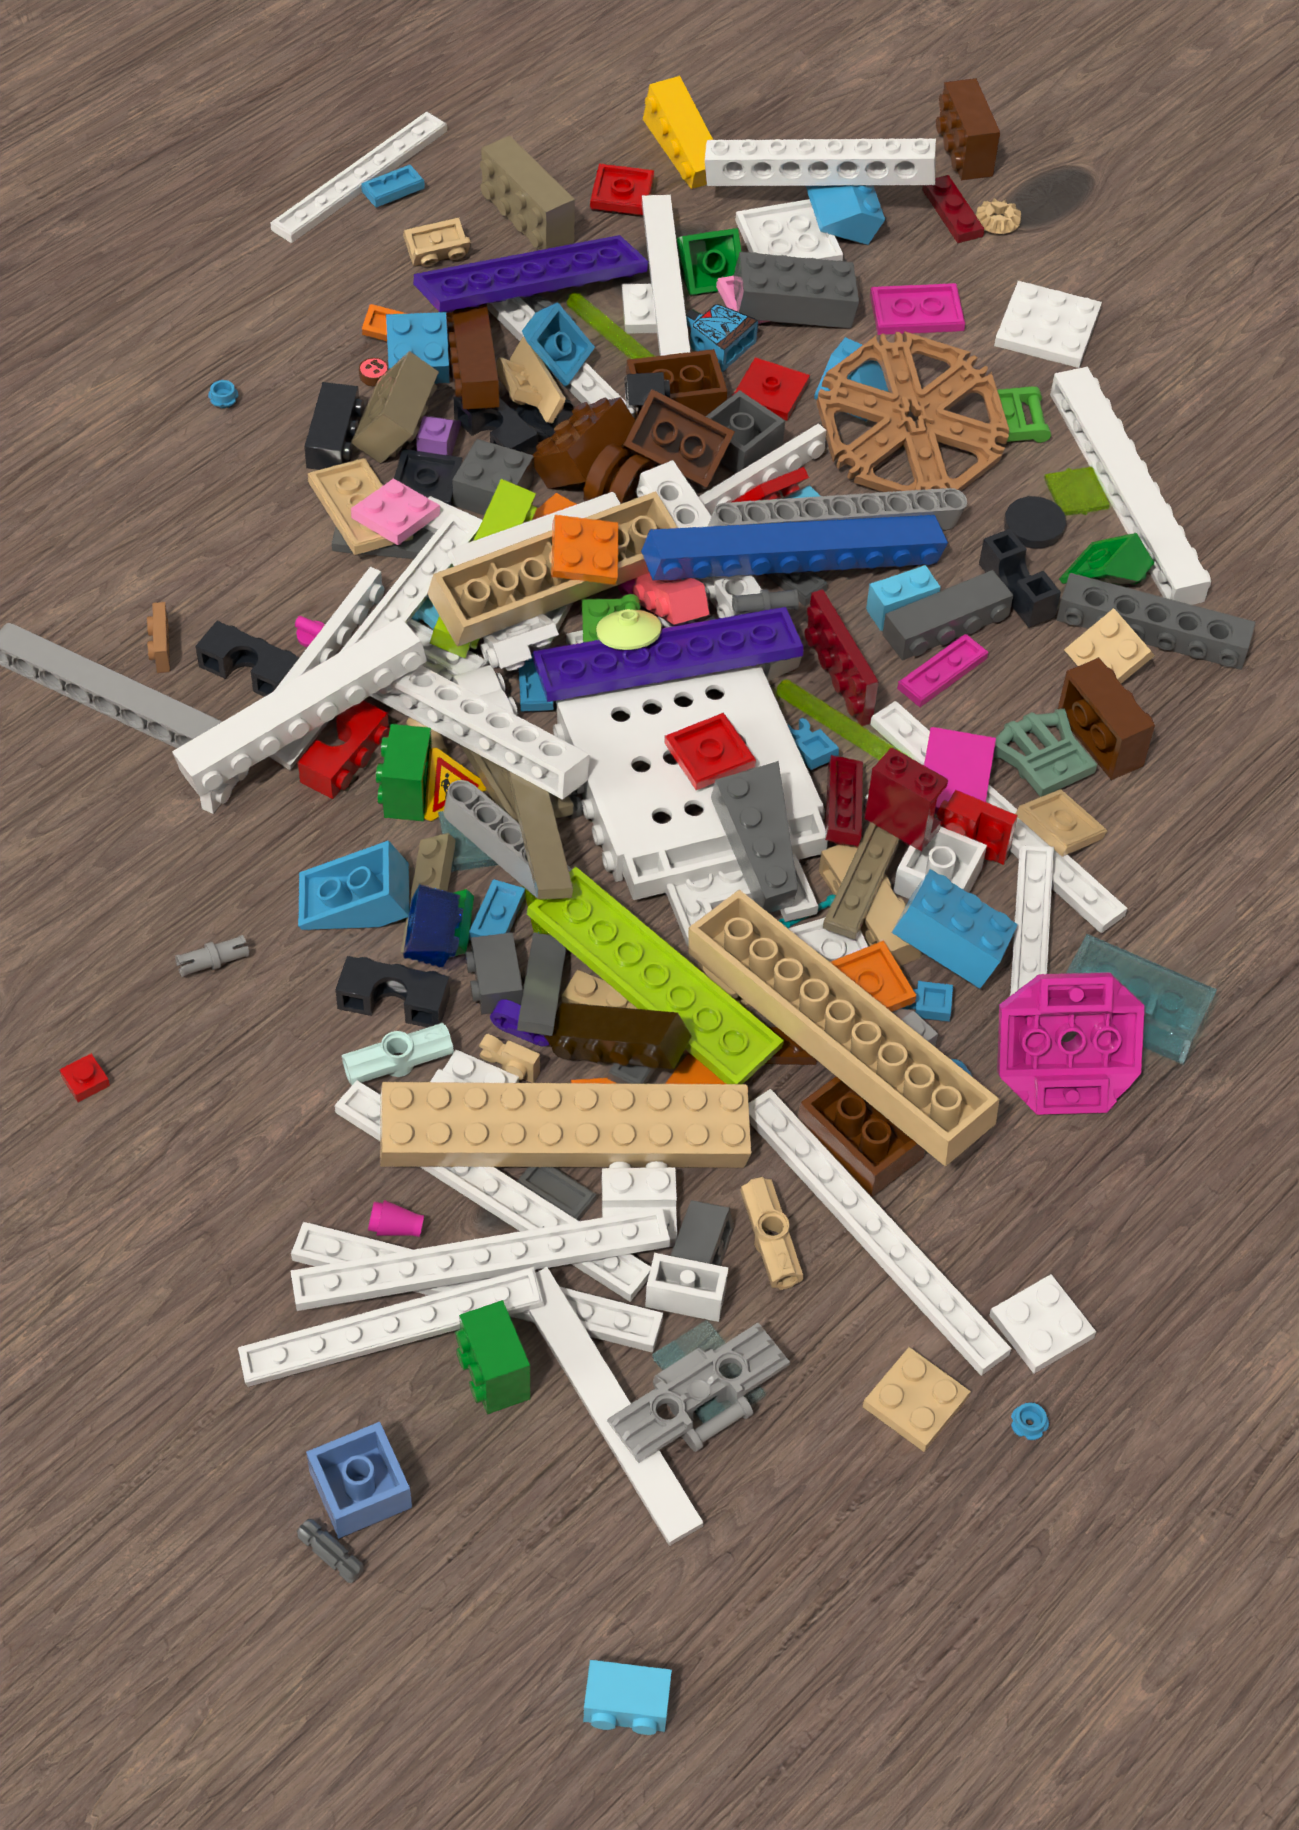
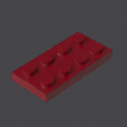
M821 589L812 592L810 607L807 608L808 626L804 631L806 641L810 647L813 646L816 650L821 667L829 672L835 691L837 693L840 692L845 699L848 713L851 716H855L861 727L871 724V717L874 715L879 681L825 591Z

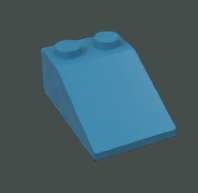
M389 840L299 872L298 926L302 930L381 927L409 917V863Z

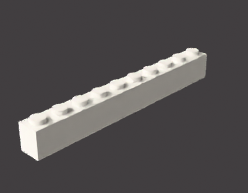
M1088 367L1055 373L1050 396L1127 534L1137 533L1153 559L1154 564L1148 571L1164 598L1190 605L1205 602L1208 588L1211 586L1210 575L1200 564L1196 550L1188 543L1183 527L1178 525L1173 517L1171 506L1165 503L1160 494L1158 484L1153 482L1148 473L1146 463L1143 460L1141 461L1138 456L1135 444L1126 435L1122 421L1119 418L1117 419L1114 414L1110 400L1103 395L1098 379L1093 377Z

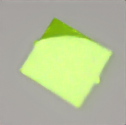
M1093 467L1074 470L1067 468L1062 472L1045 474L1044 479L1053 500L1061 507L1066 516L1080 513L1087 515L1088 512L1109 509L1110 504Z

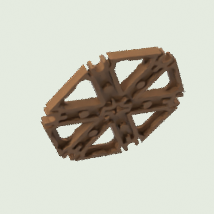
M904 331L903 337L900 332H896L894 343L888 342L885 334H881L879 343L876 336H874L826 372L822 387L828 388L831 391L819 390L816 403L823 428L826 429V439L832 461L834 462L839 458L836 466L838 469L846 464L852 466L847 477L849 479L855 478L854 483L882 492L955 488L962 491L1000 461L1005 447L997 445L996 442L1006 444L1010 430L992 372L985 376L988 370L987 366L980 370L974 369L973 366L976 363L977 357L975 355L970 357L971 352L909 332ZM922 354L944 361L950 368L922 389L912 355ZM867 361H877L881 365L888 392L849 380L847 377ZM978 393L984 399L990 423L978 421L948 410L968 394ZM909 409L913 412L914 416L918 417L916 424L911 417H908ZM837 412H846L877 422V424L850 445H845L840 440L834 415ZM938 442L972 452L977 456L978 462L959 477L949 478ZM902 445L905 447L914 482L910 485H902L880 478L873 471L876 465Z

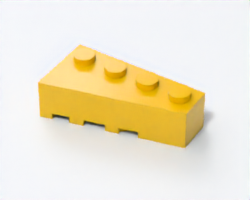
M677 76L650 84L648 95L645 98L643 121L690 189L707 185L705 170L707 140H713L681 77Z

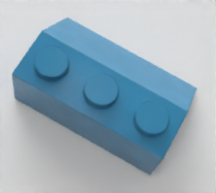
M874 185L806 186L821 232L868 245L885 221Z

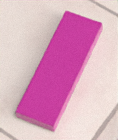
M964 634L898 681L897 689L917 706L922 707L987 659L988 651L967 634Z

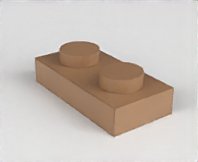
M152 603L153 616L147 617L148 635L153 636V641L147 642L149 660H155L157 673L170 672L169 621L166 603Z

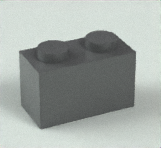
M513 932L472 937V951L465 952L468 973L474 972L475 980L470 981L473 1002L479 1001L481 1015L492 1013L498 1001L502 999L521 1005L523 989Z

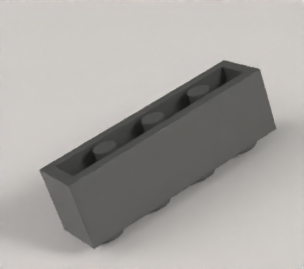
M991 570L886 613L882 635L902 661L912 656H919L931 648L948 644L953 639L964 634H971L991 623L1001 622L1010 614L1013 594L997 574Z

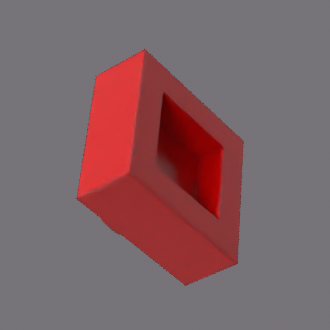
M92 1053L59 1069L63 1081L78 1103L110 1086L108 1077Z

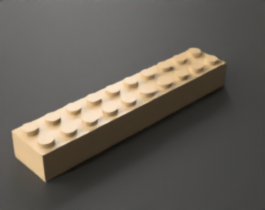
M741 890L736 891L688 928L689 954L945 1167L996 1124L999 1098Z
M382 1082L380 1167H609L614 1162H626L631 1167H646L650 1162L660 1161L666 1163L667 1167L744 1168L751 1155L748 1087L746 1084Z

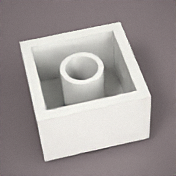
M940 827L939 832L922 852L911 845L909 846L897 868L893 892L910 899L915 889L929 869L940 875L946 876L952 883L969 893L982 870L987 845Z

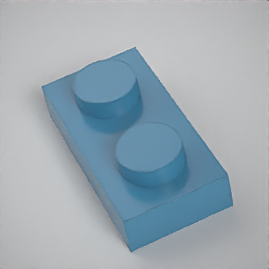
M493 879L469 931V940L472 937L509 933L525 898V888Z

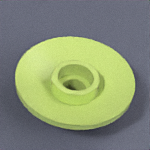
M627 609L613 612L602 618L597 624L596 632L600 642L608 647L620 650H633L655 642L661 634V623L656 616L649 612Z

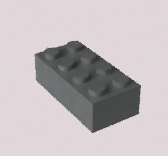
M739 252L733 282L738 312L764 321L852 328L859 304L853 262Z

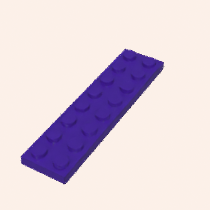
M621 235L416 273L414 274L413 285L439 312L449 313L455 309L479 307L481 304L504 302L510 298L530 297L533 294L546 291L556 292L561 288L581 287L587 283L606 282L612 278L622 276L632 277L637 273L647 272L648 261Z
M782 607L663 628L655 642L639 649H614L604 645L600 640L533 651V659L546 700L551 702L802 657L803 644L787 608Z

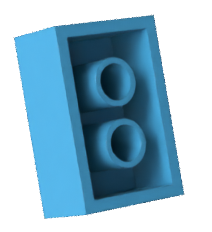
M929 869L908 900L891 933L980 989L1001 962L1018 924L1010 920L1006 914L998 912L982 902L976 895L961 889L946 876Z

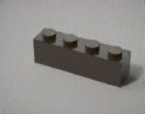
M562 1002L556 1011L552 1036L544 1035V1037L552 1047L553 1053L565 1060L578 1059L594 1063L608 1062L623 1066L637 1065L652 1069H674L692 1035L678 1012Z

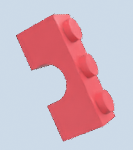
M650 573L634 578L636 585H633V594L640 599V605L673 625L709 615L705 586L694 578L685 580H652Z

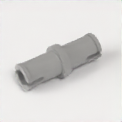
M240 935L217 944L213 942L205 943L204 948L182 955H175L177 966L191 962L178 969L180 975L184 977L210 967L212 970L219 969L221 967L220 964L248 957V946L234 950V948L243 946L246 943L244 936Z

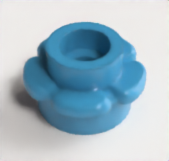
M219 380L211 385L208 397L214 406L227 408L236 402L238 391L230 381Z
M1024 1403L1017 1407L1011 1415L1013 1420L1011 1427L1015 1434L1020 1437L1025 1436L1028 1440H1036L1041 1438L1042 1432L1048 1429L1049 1420L1046 1412L1036 1403ZM1026 1420H1031L1033 1424L1028 1425Z

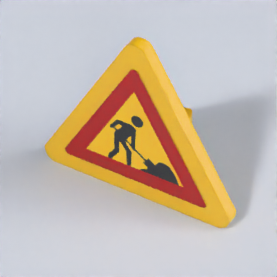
M436 747L431 748L429 751L424 818L428 821H432L444 814L447 791L452 782L465 780L474 784L482 792L486 790L480 778Z

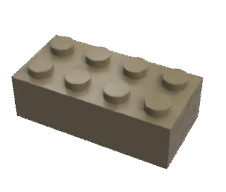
M510 135L482 147V161L480 162L482 184L480 187L483 196L490 200L498 208L499 212L506 216L514 224L515 228L530 240L533 247L543 250L574 244L575 199Z

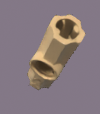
M764 1177L751 1179L747 1184L741 1186V1194L754 1231V1246L761 1253L771 1287L779 1288L780 1290L792 1288L803 1280V1273L789 1234V1220L782 1213L772 1179H765ZM775 1231L778 1233V1235L771 1236L766 1234L765 1232Z

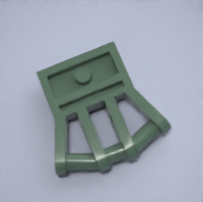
M1055 709L1054 713L1035 714L1031 712L1023 716V720L1019 722L1011 721L1006 723L1004 729L996 737L993 758H1001L1016 767L1022 779L1025 778L1040 797L1092 775L1096 771L1097 764L1072 735L1065 709ZM1046 726H1056L1059 730L1061 741L1058 742ZM1026 732L1034 733L1045 748L1039 750L1027 736ZM1010 741H1015V743L1019 746V748L1024 752L1026 756L1009 747L1007 744Z

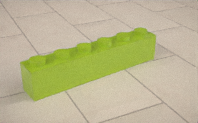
M501 479L473 541L532 521L537 507L532 505L536 493ZM439 616L429 644L466 658L469 648L476 649L480 638L457 647Z

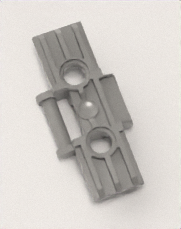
M756 1323L716 1350L710 1349L705 1353L700 1348H697L655 1375L653 1379L655 1389L609 1417L607 1422L638 1463L680 1436L694 1452H697L703 1448L702 1443L740 1418L747 1419L752 1416L753 1410L743 1395L789 1366L790 1361L762 1326ZM727 1363H734L741 1368L742 1372L738 1377L728 1379L722 1376L719 1370ZM712 1398L717 1403H723L728 1400L732 1404L698 1428L693 1429V1411ZM667 1403L671 1412L676 1417L669 1420L662 1419L656 1411L659 1406Z

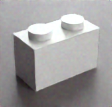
M654 1253L647 1282L645 1307L719 1322L726 1292L728 1267Z

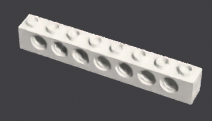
M936 139L707 140L705 152L707 186L935 185Z
M673 460L640 474L637 488L638 498L656 491L678 528L708 526L712 516ZM752 575L696 578V580L704 584L706 598L711 600L717 609L719 618L734 616L732 595L730 594L736 596L758 594L762 590ZM802 657L760 665L767 680L770 681L797 669Z
M422 665L395 680L389 686L370 695L562 800L587 782L590 754Z

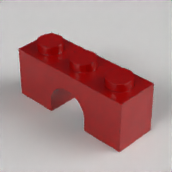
M365 701L353 705L340 713L336 718L338 739L346 743L339 746H329L316 740L298 761L300 783L334 799L341 790H345L349 786L353 775L359 768H364L368 764L371 754L379 745L381 746L382 738L389 736L390 728L388 713Z

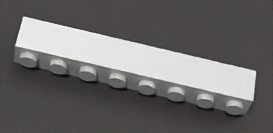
M401 617L397 618L172 751L181 773L200 797L218 788L224 782L239 773L245 772L251 766L275 754L278 750L296 739L302 738L308 732L332 720L335 716L353 705L359 704L365 698L389 686L392 682L410 671L416 670L420 665L427 662L422 642Z

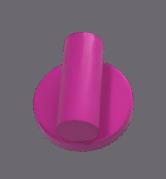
M298 616L295 622L298 642L304 647H308L325 624Z

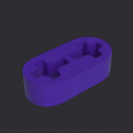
M506 999L498 1001L490 1015L491 1022L497 1028L538 1046L549 1045L542 1034L517 1030L520 1004Z

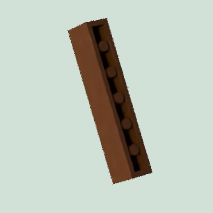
M487 303L481 304L479 307H465L446 313L447 335L456 398L461 397L463 409L499 407V380Z

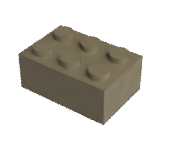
M408 351L377 381L351 443L380 464L390 455L395 457L404 442L410 443L416 437L419 431L417 423L428 410V406L425 404L437 388L434 382L439 372L411 351Z

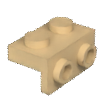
M459 218L407 229L403 233L413 266L422 265L428 267L436 264L439 260L447 258L450 260L461 259L468 254L471 245L470 238L465 237Z

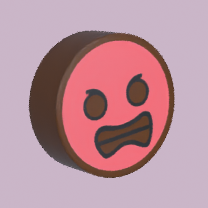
M380 358L365 359L359 365L360 380L368 386H376L377 381L389 370L387 362Z

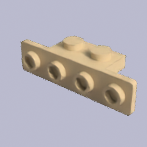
M522 337L510 361L499 357L496 362L500 382L505 385L510 394L509 397L514 402L520 405L527 403L536 406L545 421L552 424L556 416L563 410L565 397L542 359L527 343L525 337Z

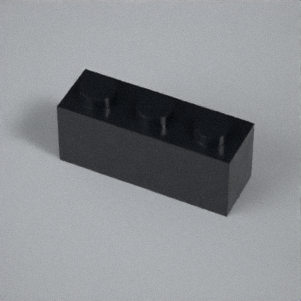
M322 382L304 446L306 468L321 470L344 464L346 460H351V439H353L358 428L357 417H362L364 411V400L359 399L358 386Z

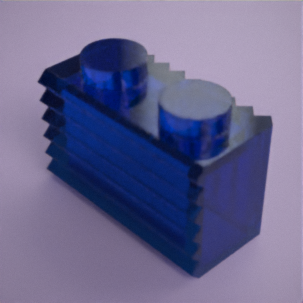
M419 884L411 899L403 952L405 959L410 958L412 961L417 960L425 964L430 963L432 966L437 965L440 968L445 965L449 956L454 957L456 955L459 937L454 936L455 928L459 927L463 916V908L458 907L460 895Z

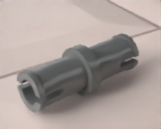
M766 589L760 590L758 594L732 595L734 616L786 607L787 610L799 609L797 589L769 592Z

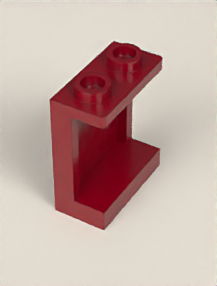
M890 748L872 768L865 819L922 852L940 830L941 821L934 818L937 798L947 787L948 779L900 751Z

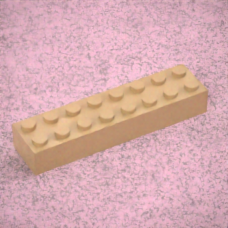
M657 492L649 493L585 517L586 519L618 522V579L615 585L551 577L552 530L433 574L427 595L457 647L650 573L641 552L649 530L678 528Z

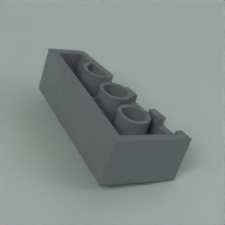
M779 761L716 779L711 800L754 902L768 913L792 906L798 886Z

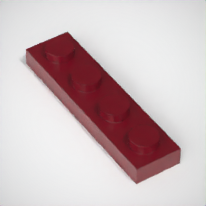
M834 755L830 756L827 774L825 840L833 841L839 845L859 847L862 836L863 761Z

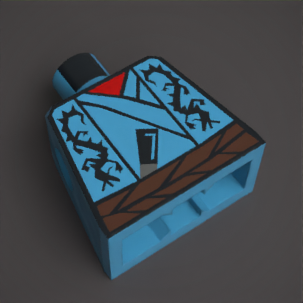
M715 304L704 314L694 309H691L686 314L687 326L691 328V348L694 351L715 349L722 372L757 341L758 320L728 307Z

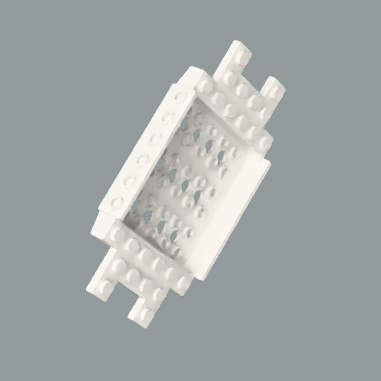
M658 616L661 629L695 623L693 619L673 625ZM583 630L566 634L567 645L583 643ZM760 664L556 701L557 724L553 725L554 736L590 754L587 782L577 788L576 791L578 794L581 793L584 799L582 800L585 818L587 820L591 819L593 822L592 834L595 844L601 845L603 848L602 860L605 870L612 872L615 882L622 881L624 876L633 900L666 893L687 946H689L688 928L736 891L741 890L754 900L712 803L711 795L714 784L695 790L679 764L671 765L663 759L665 755L671 753L664 743L665 735L723 712L755 757L756 764L753 768L779 761L798 886L793 905L780 910L784 921L787 922L817 914L818 904L799 863V859L820 855L821 851L827 849L828 840H825L826 829L822 819H825V809ZM710 689H717L723 692L724 696L719 700H712L705 693ZM680 696H686L693 703L688 707H680L675 704L674 700ZM654 703L661 707L662 710L658 714L651 715L646 713L643 707ZM616 711H624L630 715V718L627 721L618 722L611 715ZM641 760L650 764L651 767L648 771L637 772L632 768V764ZM690 804H697L704 811L698 816H691L684 809ZM657 812H665L672 819L668 823L659 824L652 819V816Z

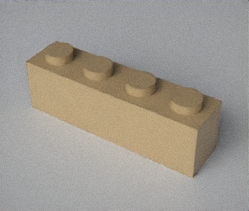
M836 845L821 851L819 872L834 895L838 892L858 846ZM885 874L860 930L868 946L884 940L897 964L901 966L919 959L921 951L891 933L906 904L901 898L896 897Z

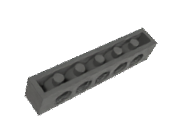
M1073 573L1069 574L1057 615V621L1089 629L1114 608L1146 645L1242 670L1256 623L1255 621Z

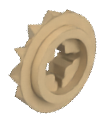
M995 198L992 202L984 201L982 206L977 208L976 216L985 228L984 230L995 234L1010 233L1016 230L1021 223V211L1016 209V204H1007L1006 199L1002 202L997 201Z

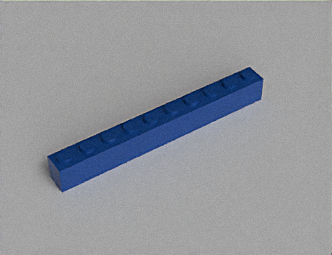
M935 515L650 529L641 552L652 580H675L888 566L901 567L922 564L931 565L938 563L948 542Z

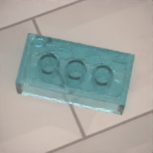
M1086 934L1066 974L1112 973L1144 1004L1143 1047L1184 1065L1209 1014L1217 989Z

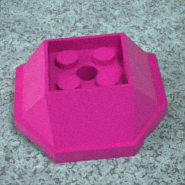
M1110 972L1038 974L999 1004L997 1073L1036 1115L1108 1113L1117 1102L1116 1099L1141 1074L1144 1004ZM1067 1032H1077L1071 1041H1061Z

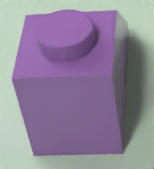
M423 416L417 434V451L452 456L461 421Z

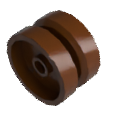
M612 443L606 446L596 458L587 476L584 487V502L611 492L615 493L620 504L638 498L637 488L640 474L655 468V463L637 454L632 456L630 450Z

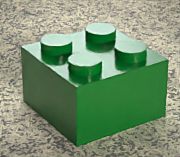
M391 724L389 736L382 738L381 757L385 758L383 763H378L376 783H379L378 804H383L384 818L424 821L429 751L432 748L430 727Z
M501 1300L460 1314V1330L455 1331L459 1346L456 1349V1353L462 1370L469 1369L472 1381H469V1386L475 1402H482L488 1415L530 1400V1364L504 1301Z

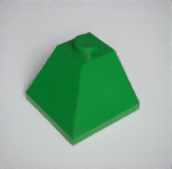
M738 228L676 238L680 271L689 295L718 291L716 288L718 278L734 276L739 252H741Z
M1132 533L1091 542L1059 580L1062 584H1066L1069 574L1073 573L1115 585L1128 583L1135 585L1146 578V572L1154 564V561L1138 534Z

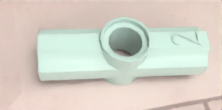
M441 1023L409 1034L401 1031L390 1032L385 1035L381 1043L343 1054L342 1062L348 1081L353 1085L357 1080L362 1083L387 1074L394 1077L405 1076L413 1070L415 1065L453 1054L454 1049L446 1025ZM394 1053H403L402 1055L397 1056L392 1055Z

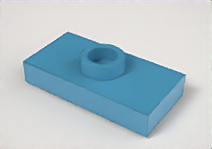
M410 164L361 183L363 194L375 207L425 188L424 179Z
M531 654L532 658L525 660V665L519 668L521 711L553 710V701L547 702L534 664L533 654Z

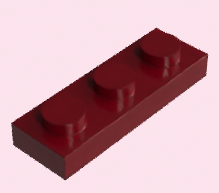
M949 175L935 178V185H923V192L957 244L983 237L985 228Z

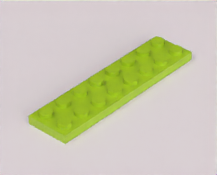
M577 867L569 872L573 887L572 898L536 899L528 906L527 915L637 1009L678 1012L692 1035L685 1049L724 1083L743 1084L782 1048L783 1039Z

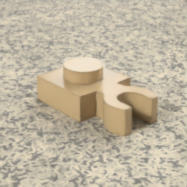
M486 1034L481 1041L479 1047L483 1048L480 1053L482 1059L502 1064V1070L518 1076L519 1080L524 1079L531 1083L535 1082L540 1074L539 1053L509 1040L506 1044H503L498 1038Z

